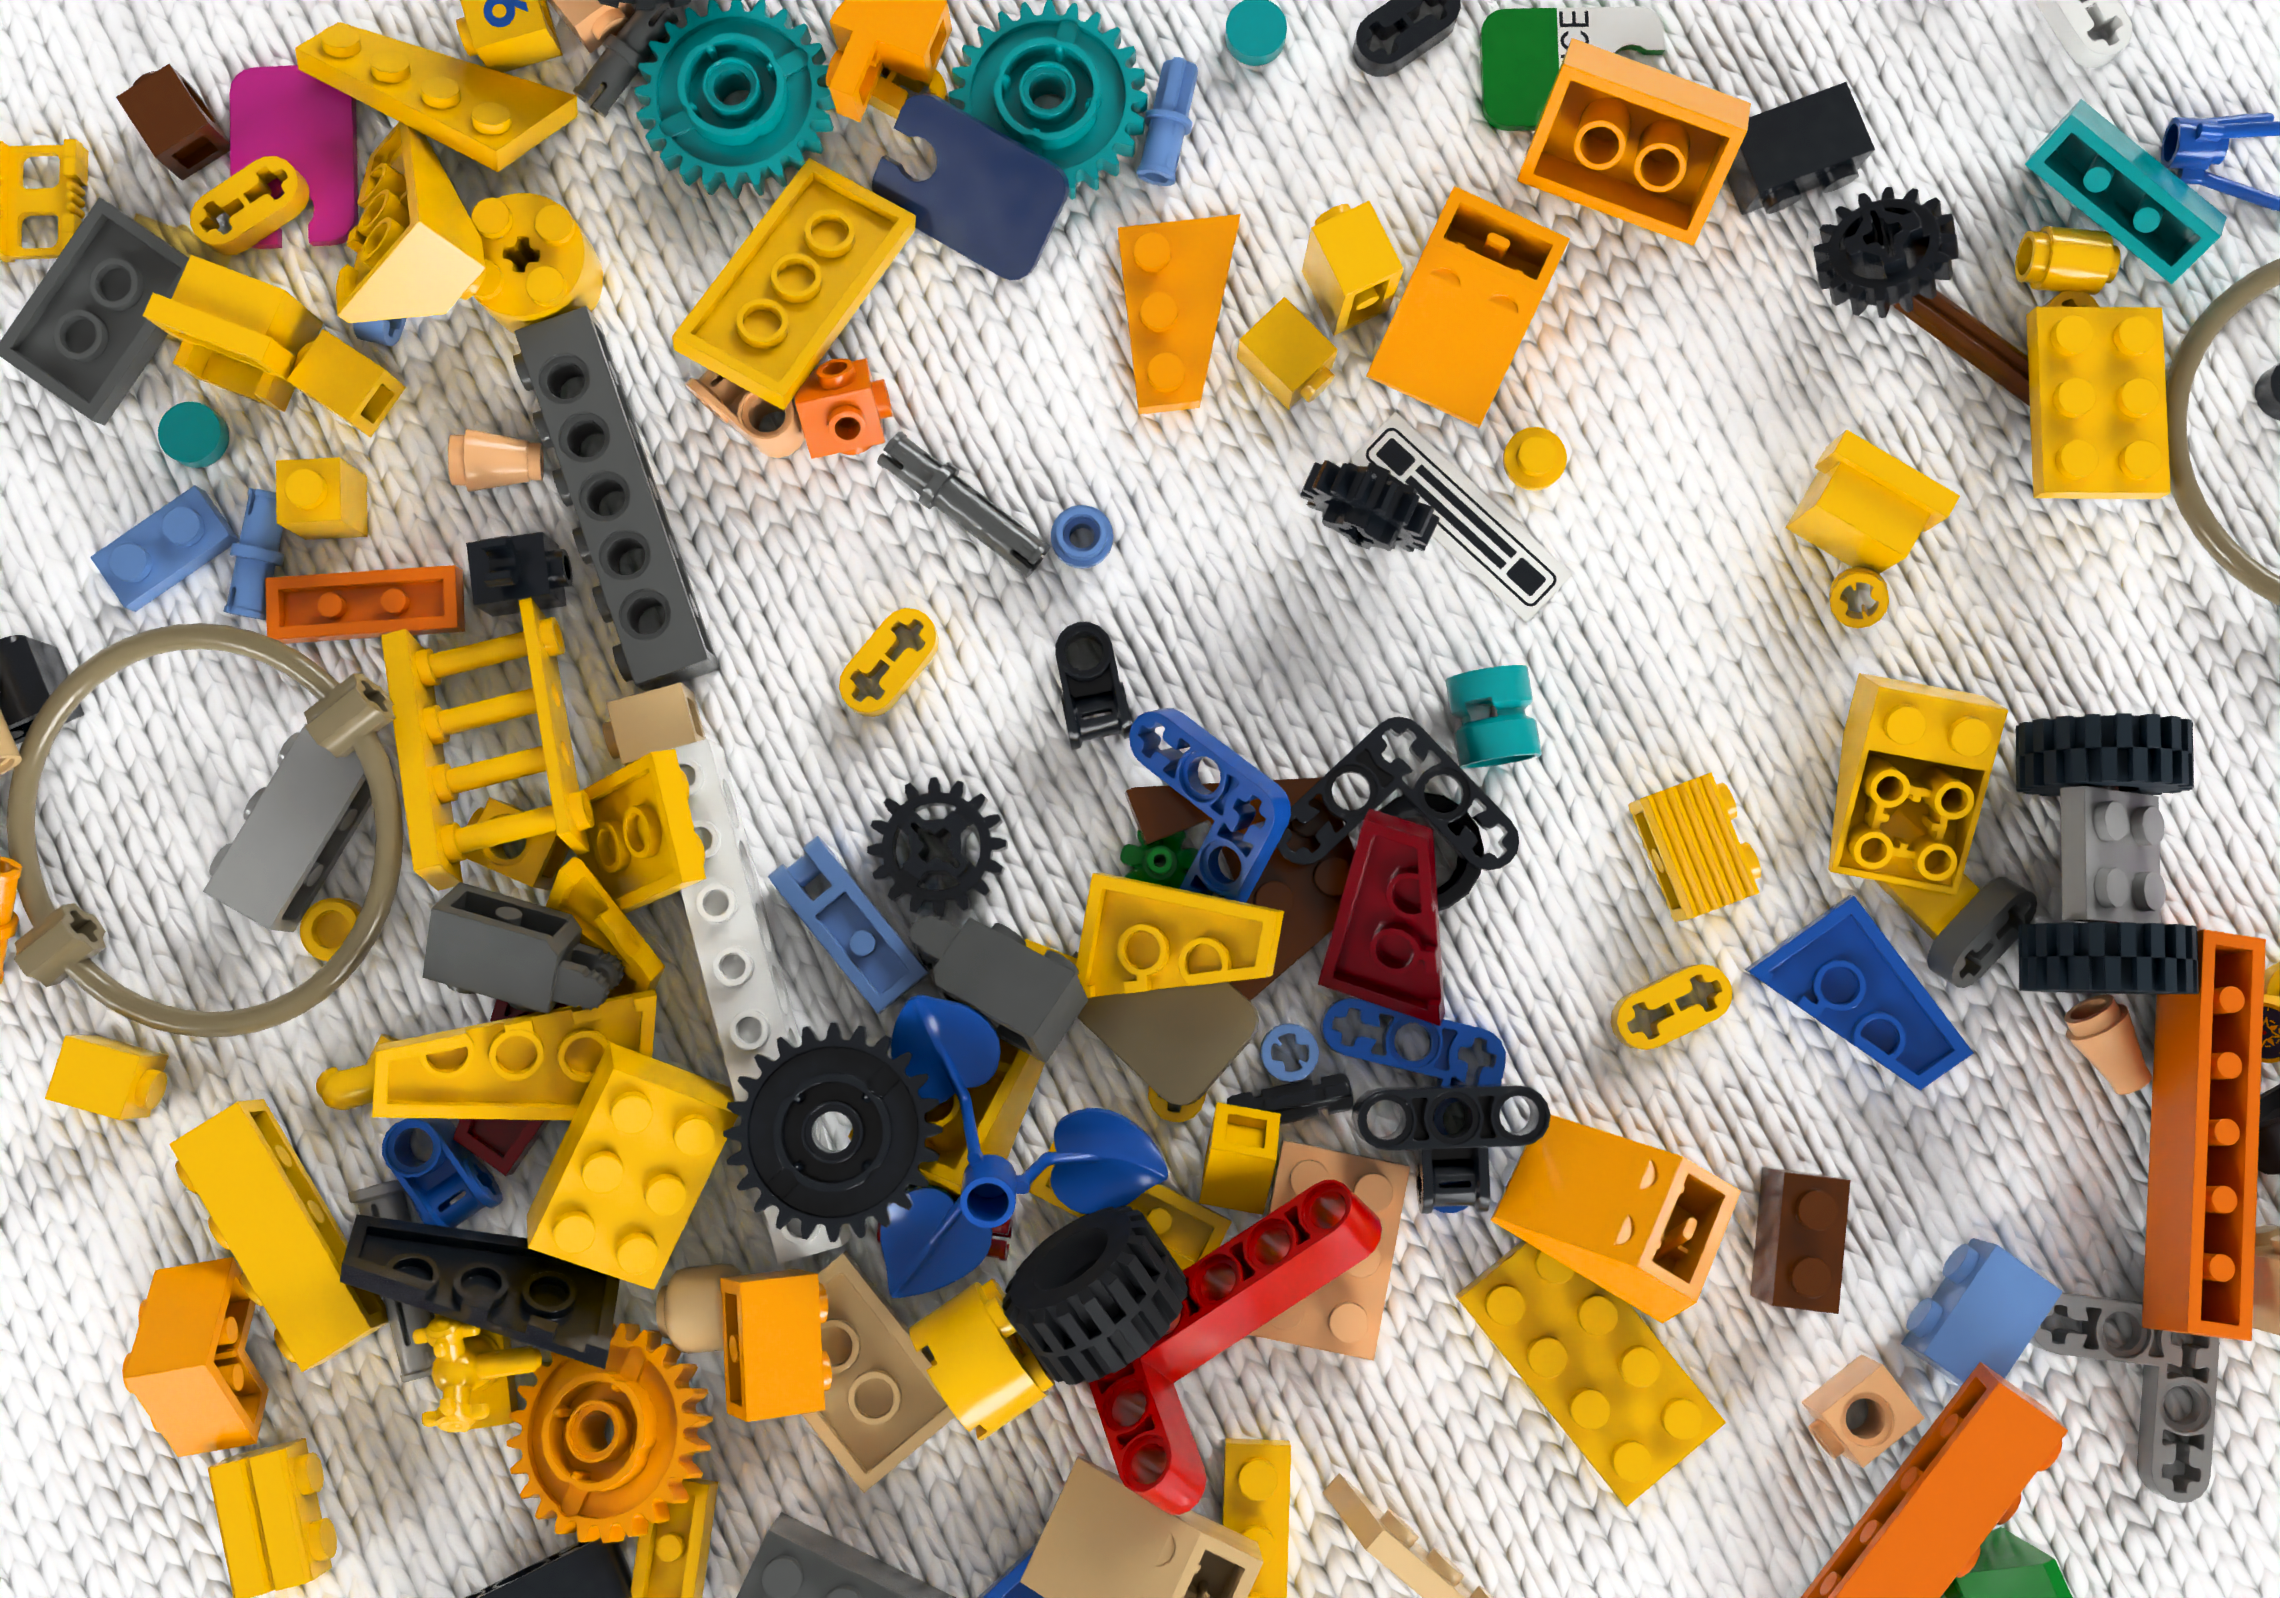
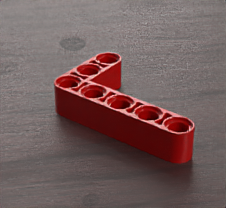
M1323 1180L1314 1184L1182 1271L1187 1279L1185 1282L1188 1287L1187 1297L1181 1302L1183 1308L1178 1317L1169 1325V1330L1147 1352L1129 1363L1126 1367L1115 1373L1107 1374L1099 1380L1089 1382L1120 1479L1125 1487L1167 1514L1181 1515L1190 1511L1200 1501L1207 1481L1203 1462L1174 1383L1366 1259L1380 1242L1382 1233L1380 1219L1344 1183L1337 1180Z

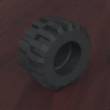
M1112 1206L1086 1214L1070 1222L1036 1247L1015 1271L1016 1274L1009 1281L1005 1289L1007 1294L1003 1298L1002 1308L1005 1310V1316L1049 1376L1058 1383L1064 1381L1067 1385H1077L1085 1380L1088 1383L1093 1382L1107 1374L1119 1371L1142 1356L1157 1340L1161 1339L1169 1330L1171 1322L1178 1317L1183 1308L1181 1302L1187 1297L1188 1287L1185 1284L1187 1279L1143 1213L1138 1209L1133 1210L1131 1206H1120L1117 1208Z

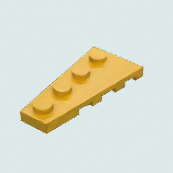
M651 989L607 998L598 1009L594 1007L592 1010L589 1008L583 1010L581 1006H567L552 1009L549 1014L537 1012L378 1044L375 1059L372 1117L572 1121L609 1042L652 1058L657 1003L656 990Z

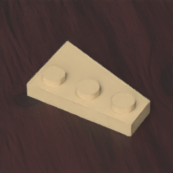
M1340 1473L1322 1492L1364 1549L1422 1598H1494L1480 1585L1472 1593L1460 1582L1465 1575L1451 1560L1435 1547L1430 1553L1424 1550L1416 1542L1419 1536L1405 1521L1390 1509L1383 1513Z

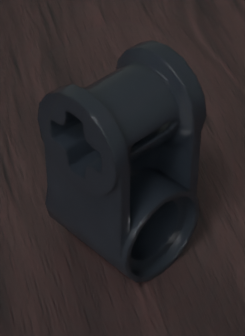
M1077 622L1067 626L1060 633L1055 644V656L1063 694H1060L1071 749L1081 748L1083 741L1115 734H1121L1124 739L1129 738L1132 726L1124 685L1119 680L1113 646L1108 634L1100 626L1091 622ZM1081 638L1094 640L1103 652L1100 662L1088 670H1080L1073 667L1066 658L1069 646ZM1111 712V714L1099 716L1090 719H1082L1087 716Z

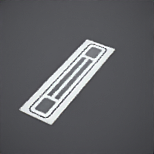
M1396 411L1349 459L1357 466H1368L1369 463L1390 470L1391 475L1404 484L1415 487L1417 495L1420 497L1418 502L1432 506L1434 508L1433 514L1440 518L1432 537L1526 623L1538 613L1573 575Z

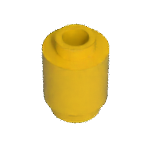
M2044 226L2039 232H2026L2021 239L2015 261L2016 278L2019 282H2028L2034 290L2055 292L2072 290L2096 295L2102 290L2105 283H2111L2116 277L2120 264V249L2117 245H2113L2112 236L2107 231Z

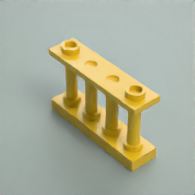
M531 597L519 600L524 630L521 632L434 653L431 648L424 649L407 629L381 635L389 697L394 704L392 710L396 717L393 720L413 870L437 891L455 887L460 882L463 883L460 861L466 860L469 852L557 831V835L576 855L590 852L586 829L594 827V814L587 793L584 790L579 791L557 655L565 653L564 639L555 617L547 618ZM528 656L533 688L446 710L437 705L434 686L441 685L443 677ZM537 713L542 746L451 768L448 763H445L443 743L450 741V735ZM547 771L551 805L465 827H460L458 823L454 822L451 802L458 800L459 793Z

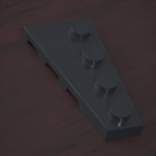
M357 1214L342 1262L340 1276L341 1283L602 1369L606 1367L620 1279L529 1249L527 1238Z

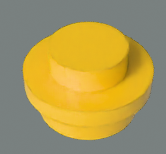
M1529 427L1517 432L1509 440L1503 453V466L1507 476L1517 486L1527 490H1542L1553 485L1564 472L1567 462L1566 449L1560 438L1550 430L1541 427Z

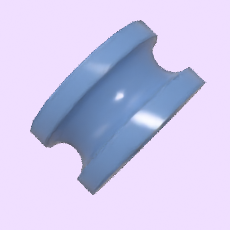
M1282 1024L1275 1026L1266 1033L1261 1042L1260 1058L1262 1065L1270 1075L1281 1081L1294 1082L1304 1079L1313 1072L1318 1063L1319 1048L1317 1041L1309 1030L1300 1025ZM1288 1033L1293 1034L1295 1044L1306 1045L1307 1049L1306 1060L1297 1059L1296 1062L1300 1067L1293 1071H1285L1283 1061L1272 1060L1271 1056L1272 1045L1281 1046L1282 1043L1278 1038Z

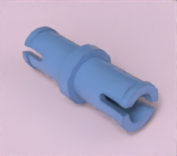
M248 488L247 495L249 496L239 543L233 542L231 545L230 556L236 557L227 604L224 606L223 612L266 621L265 578L274 576L275 566H283L285 554L279 552L283 527L277 524L276 493Z

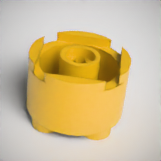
M514 193L499 198H485L476 204L471 213V220L482 239L486 276L480 288L473 296L498 323L515 334V330L587 306L591 312L595 309L603 287L602 265L592 244L571 214L563 206L547 197L531 193Z
M993 1278L983 1285L979 1282L973 1283L909 1327V1335L916 1352L928 1345L935 1358L931 1361L932 1366L926 1371L936 1389L968 1432L976 1427V1436L980 1441L1048 1396V1389L1055 1385L1054 1380L1045 1371L1005 1316L1002 1302L1006 1294Z

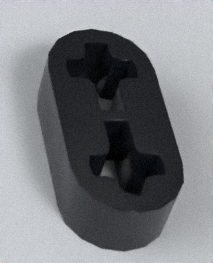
M1460 0L1388 1L1369 14L1359 24L1353 45V57L1358 67L1366 74L1374 77H1387L1398 72L1445 40L1453 32L1461 9ZM1423 1L1430 7H1434L1439 3L1443 6L1439 21L1434 15L1430 14L1415 24L1413 22L1419 16ZM1398 31L1400 32L1394 39L1391 54L1388 55L1382 48L1374 52L1370 50L1373 35H1376L1378 39L1383 41Z

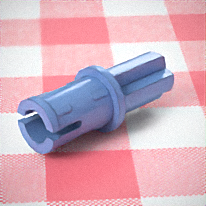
M1174 57L1172 60H1166L1163 63L1153 109L1148 110L1144 117L1148 131L1137 174L1141 180L1153 185L1171 186L1175 184V174L1184 135H1188L1192 131L1193 122L1188 116L1197 81L1198 68L1196 64L1186 61L1184 58Z

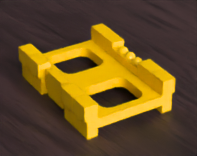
M64 139V145L8 146L3 141H0V260L3 262H15L16 259H56L81 225V219L85 217V212L80 209L85 207V201L81 198L86 194L85 190L81 187L88 186L87 168L89 151L77 139ZM39 156L59 157V182L55 187L24 188L23 174L26 159ZM50 215L58 217V241L53 247H22V223L25 218L29 216Z

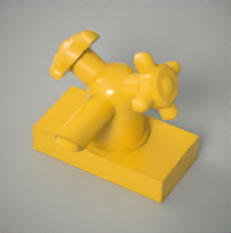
M435 1313V1318L430 1321L427 1327L414 1330L412 1338L415 1344L429 1343L433 1347L436 1358L432 1365L431 1376L435 1386L443 1392L439 1407L435 1411L422 1413L421 1420L424 1426H437L441 1430L450 1433L514 1423L509 1418V1413L519 1410L515 1375L535 1372L537 1368H540L542 1355L538 1348L532 1345L512 1348L511 1338Z

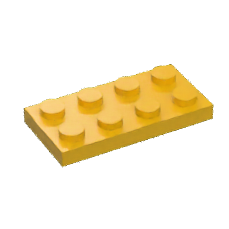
M808 158L672 335L674 350L776 407L785 410L914 233L916 215Z
M1524 1240L1520 1241L1455 1296L1626 1507L1726 1424L1717 1410L1629 1303Z

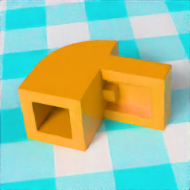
M844 0L829 21L838 50L832 56L826 74V86L829 87L837 114L861 122L883 67L930 84L952 32L946 0Z

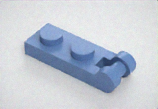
M816 836L803 847L806 853L788 868L782 864L769 874L768 878L876 1013L881 1014L930 974V972L848 873L827 844L819 836ZM822 873L832 886L813 900L804 887Z

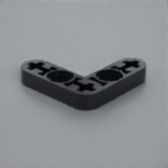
M1394 717L1388 718L1373 729L1291 807L1289 823L1296 819L1300 824L1305 825L1320 812L1309 805L1319 795L1329 813L1344 821L1345 826L1338 832H1334L1331 823L1328 821L1315 835V839L1320 846L1313 853L1305 847L1298 849L1296 852L1288 847L1286 843L1292 837L1288 827L1276 845L1282 857L1289 862L1298 865L1314 864L1327 855L1364 820L1369 808L1373 810L1377 808L1395 790L1474 869L1489 871L1500 869L1510 863L1517 854L1519 836L1512 821L1419 724L1412 719ZM1388 731L1396 737L1401 736L1405 732L1412 736L1414 741L1411 743L1409 751L1420 764L1425 760L1428 753L1438 761L1437 765L1432 766L1420 775L1413 788H1410L1403 781L1402 777L1409 775L1414 770L1399 757L1389 763L1382 756L1387 747L1382 736ZM1343 774H1358L1369 785L1370 794L1368 801L1359 809H1343L1333 799V783ZM1436 776L1451 777L1458 783L1461 789L1460 803L1451 812H1436L1425 801V787L1429 780ZM1473 800L1483 808V812L1472 817L1480 827L1487 831L1497 826L1504 833L1498 841L1499 846L1503 850L1498 858L1490 852L1480 857L1474 853L1472 848L1476 845L1478 839L1466 825L1461 827L1457 836L1447 826L1449 823L1465 815Z

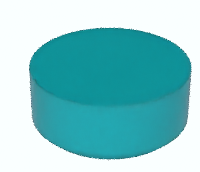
M1244 0L1238 3L1230 11L1226 21L1225 42L1230 54L1239 62L1250 66H1261L1272 62L1280 55L1285 45L1287 33L1286 18L1281 9L1269 0Z
M188 401L173 406L163 415L158 427V440L163 451L172 459L187 467L203 468L214 464L223 456L229 443V430L226 422L217 412L204 404Z

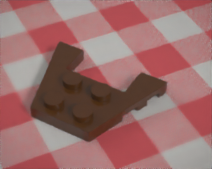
M1322 777L1273 781L1286 792L1292 807ZM1204 783L1202 785L1214 792L1219 783ZM1169 785L1134 787L1126 790L1124 793L1145 846L1203 823H1207L1210 829L1215 821ZM1319 795L1309 803L1311 807L1320 811L1309 823L1302 825L1295 819L1287 826L1292 833V837L1286 844L1294 852L1302 847L1307 848L1311 853L1316 851L1320 844L1316 841L1315 835L1328 821L1331 823L1334 832H1338L1345 826L1342 820L1329 813ZM1260 799L1252 800L1249 803L1256 810L1255 817L1250 826L1263 822L1266 819L1259 812V807L1262 803ZM1248 828L1236 832L1245 834ZM1349 835L1314 864L1298 865L1291 863L1282 857L1277 847L1275 848L1246 902L1284 911L1273 976L1230 982L1250 1001L1333 930L1355 853ZM1224 846L1220 850V856L1229 878L1236 880L1241 872L1240 859L1233 849Z

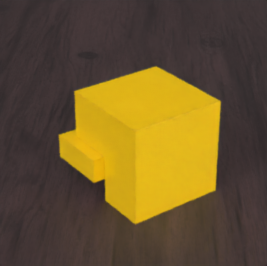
M190 255L172 298L169 299L153 292L142 315L169 335L182 340L173 361L174 365L196 379L282 412L286 411L296 388L286 381L294 370L293 364L296 356L304 345L317 338L323 325L319 318L286 290L194 255Z
M1845 430L1826 446L1814 467L1819 471L1785 528L1851 567L1862 566L1872 568L1880 574L1907 558L1922 531L1926 532L1947 519L1959 500L1960 495L1854 433Z

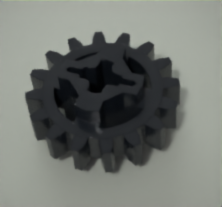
M1885 187L1881 200L1873 202L1866 193H1861L1858 195L1859 208L1851 211L1846 207L1839 206L1835 209L1838 225L1822 224L1820 227L1822 244L1814 246L1813 252L1821 290L1829 289L1831 301L1835 306L1850 299L1852 313L1856 316L1863 313L1868 305L1876 306L1879 318H1886L1890 305L1899 303L1907 313L1913 311V297L1921 294L1929 299L1935 298L1937 296L1935 279L1951 280L1953 276L1951 260L1959 257L1958 241L1952 214L1942 215L1941 203L1936 197L1920 205L1919 190L1915 188L1906 193L1903 199H1895L1892 187Z
M1324 460L1323 464L1315 462L1300 494L1301 498L1308 500L1306 505L1309 508L1323 512L1321 517H1323L1322 523L1324 526L1345 536L1350 543L1368 550L1371 547H1376L1391 552L1398 545L1408 552H1413L1414 549L1425 551L1440 519L1433 514L1434 508L1432 506L1418 502L1420 497L1417 495L1415 487L1404 484L1391 475L1390 470L1369 463L1368 466H1357L1348 462V464L1343 463L1340 468L1328 460Z
M931 777L928 793L920 794L911 783L906 784L905 794L908 801L900 805L896 801L887 798L883 803L892 814L888 822L872 820L870 825L874 830L883 835L882 843H876L867 847L869 855L883 858L884 865L878 867L872 873L873 877L877 881L892 878L895 883L890 888L887 896L896 902L907 893L912 895L910 911L918 915L924 909L926 902H933L934 912L939 918L946 917L948 902L955 901L964 912L971 910L969 893L976 890L986 897H989L992 893L988 884L984 881L987 873L994 875H1003L1005 868L992 860L993 852H1001L1008 849V842L1005 839L992 837L991 831L998 828L1003 821L999 814L986 817L981 815L988 802V799L982 793L973 797L969 802L964 799L966 795V785L964 782L957 780L952 786L950 793H944L940 780L937 777ZM932 806L955 808L944 819L924 820L917 814L918 811ZM975 826L980 837V855L976 866L966 857V838L973 832L972 829ZM922 828L928 835L933 834L939 839L945 837L948 833L951 834L952 837L948 840L947 846L953 852L951 856L960 863V866L955 868L947 860L944 862L938 857L932 858L927 863L925 858L930 850L924 844L925 839L917 833V830ZM901 830L909 836V857L902 864V868L899 866L896 854L897 839ZM951 875L960 883L945 890H928L920 887L932 876Z

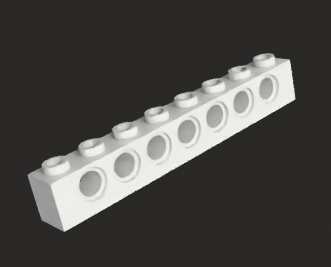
M708 738L672 748L676 750L679 767L685 773L689 783V809L695 833L702 840L705 851L703 867L706 879L682 889L681 894L735 1101H746L748 1099V1092L742 1088L737 1080L740 1076L754 1077L756 1079L761 1076L762 1072L754 1057L757 1054H763L773 1060H777L780 1057L777 1047V1039L779 1037H785L796 1048L801 1045L724 749ZM820 1118L816 1126V1135L819 1142L829 1149ZM772 1205L764 1210L778 1264L841 1247L852 1239L849 1224L842 1225L841 1233L836 1242H830L826 1227L822 1224L817 1225L815 1231L807 1240L802 1239L801 1221L798 1218H793L786 1226L779 1230L776 1228L779 1214L777 1206Z

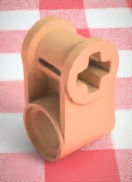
M709 369L699 379L690 378L685 383L688 390L707 409L725 424L729 423L754 447L768 457L781 458L789 456L799 449L805 439L798 412L792 400L785 410H782ZM776 411L786 413L785 420L778 429L771 432L759 431L760 423L766 415Z

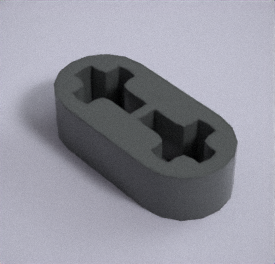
M1998 877L1991 880L1933 941L1927 958L1928 968L1958 988H1966L1973 985L2018 939V925L2031 924L2037 909L2036 895L2007 877Z

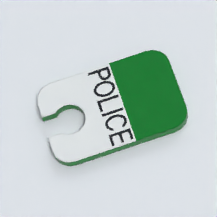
M1640 6L1514 8L1494 11L1488 15L1480 32L1481 94L1484 118L1491 126L1498 130L1535 131L1571 38L1615 54L1620 51L1634 50L1643 55H1663L1665 51V32L1662 19L1653 10Z

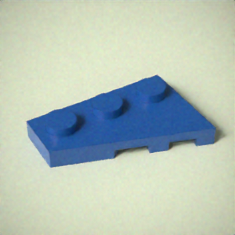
M1848 895L1744 969L1919 1091L1974 1054L1853 895Z

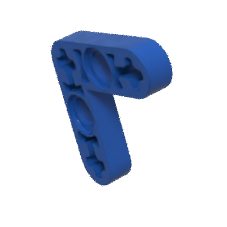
M1163 708L1139 715L1132 723L1129 733L1130 747L1135 758L1157 777L1215 820L1179 889L1213 896L1215 892L1222 895L1219 896L1220 898L1246 903L1288 826L1291 817V805L1286 792L1276 782L1184 713L1174 708ZM1162 726L1165 728L1162 738L1172 748L1159 749L1161 737L1155 732L1156 728ZM1190 747L1185 753L1179 750ZM1204 757L1212 759L1220 771V783L1214 792L1206 789L1198 777L1199 763ZM1260 799L1262 803L1259 807V812L1266 819L1263 822L1250 826L1255 817L1256 810L1249 803L1252 800ZM1248 828L1245 834L1236 832ZM1224 846L1233 849L1240 859L1241 872L1236 880L1227 878L1219 867L1218 857L1220 850Z
M1352 998L1333 1002L1325 1010L1321 1018L1320 1032L1324 1042L1331 1050L1341 1055L1437 1077V1086H1449L1452 1077L1457 1081L1465 1083L1468 1063L1458 1059V1052L1461 1047H1472L1475 1038L1482 1040V1051L1491 1054V1062L1489 1066H1478L1473 1085L1502 1083L1506 1065V1051L1502 1041L1494 1033L1483 1028L1445 1019L1442 1020L1441 1026L1365 1000ZM1349 1008H1353L1358 1011L1357 1017L1360 1023L1380 1027L1379 1014L1390 1016L1391 1020L1382 1035L1383 1054L1378 1055L1371 1052L1377 1041L1372 1038L1355 1036L1351 1046L1342 1044V1033L1332 1029L1334 1018L1346 1017ZM1409 1023L1421 1025L1430 1037V1047L1427 1053L1421 1059L1415 1061H1408L1402 1058L1395 1048L1397 1031L1403 1025ZM1455 1098L1444 1099L1434 1110V1124L1441 1134L1449 1135L1443 1124V1115L1452 1103L1458 1101ZM1468 1206L1434 1207V1209L1442 1213H1457L1465 1210Z

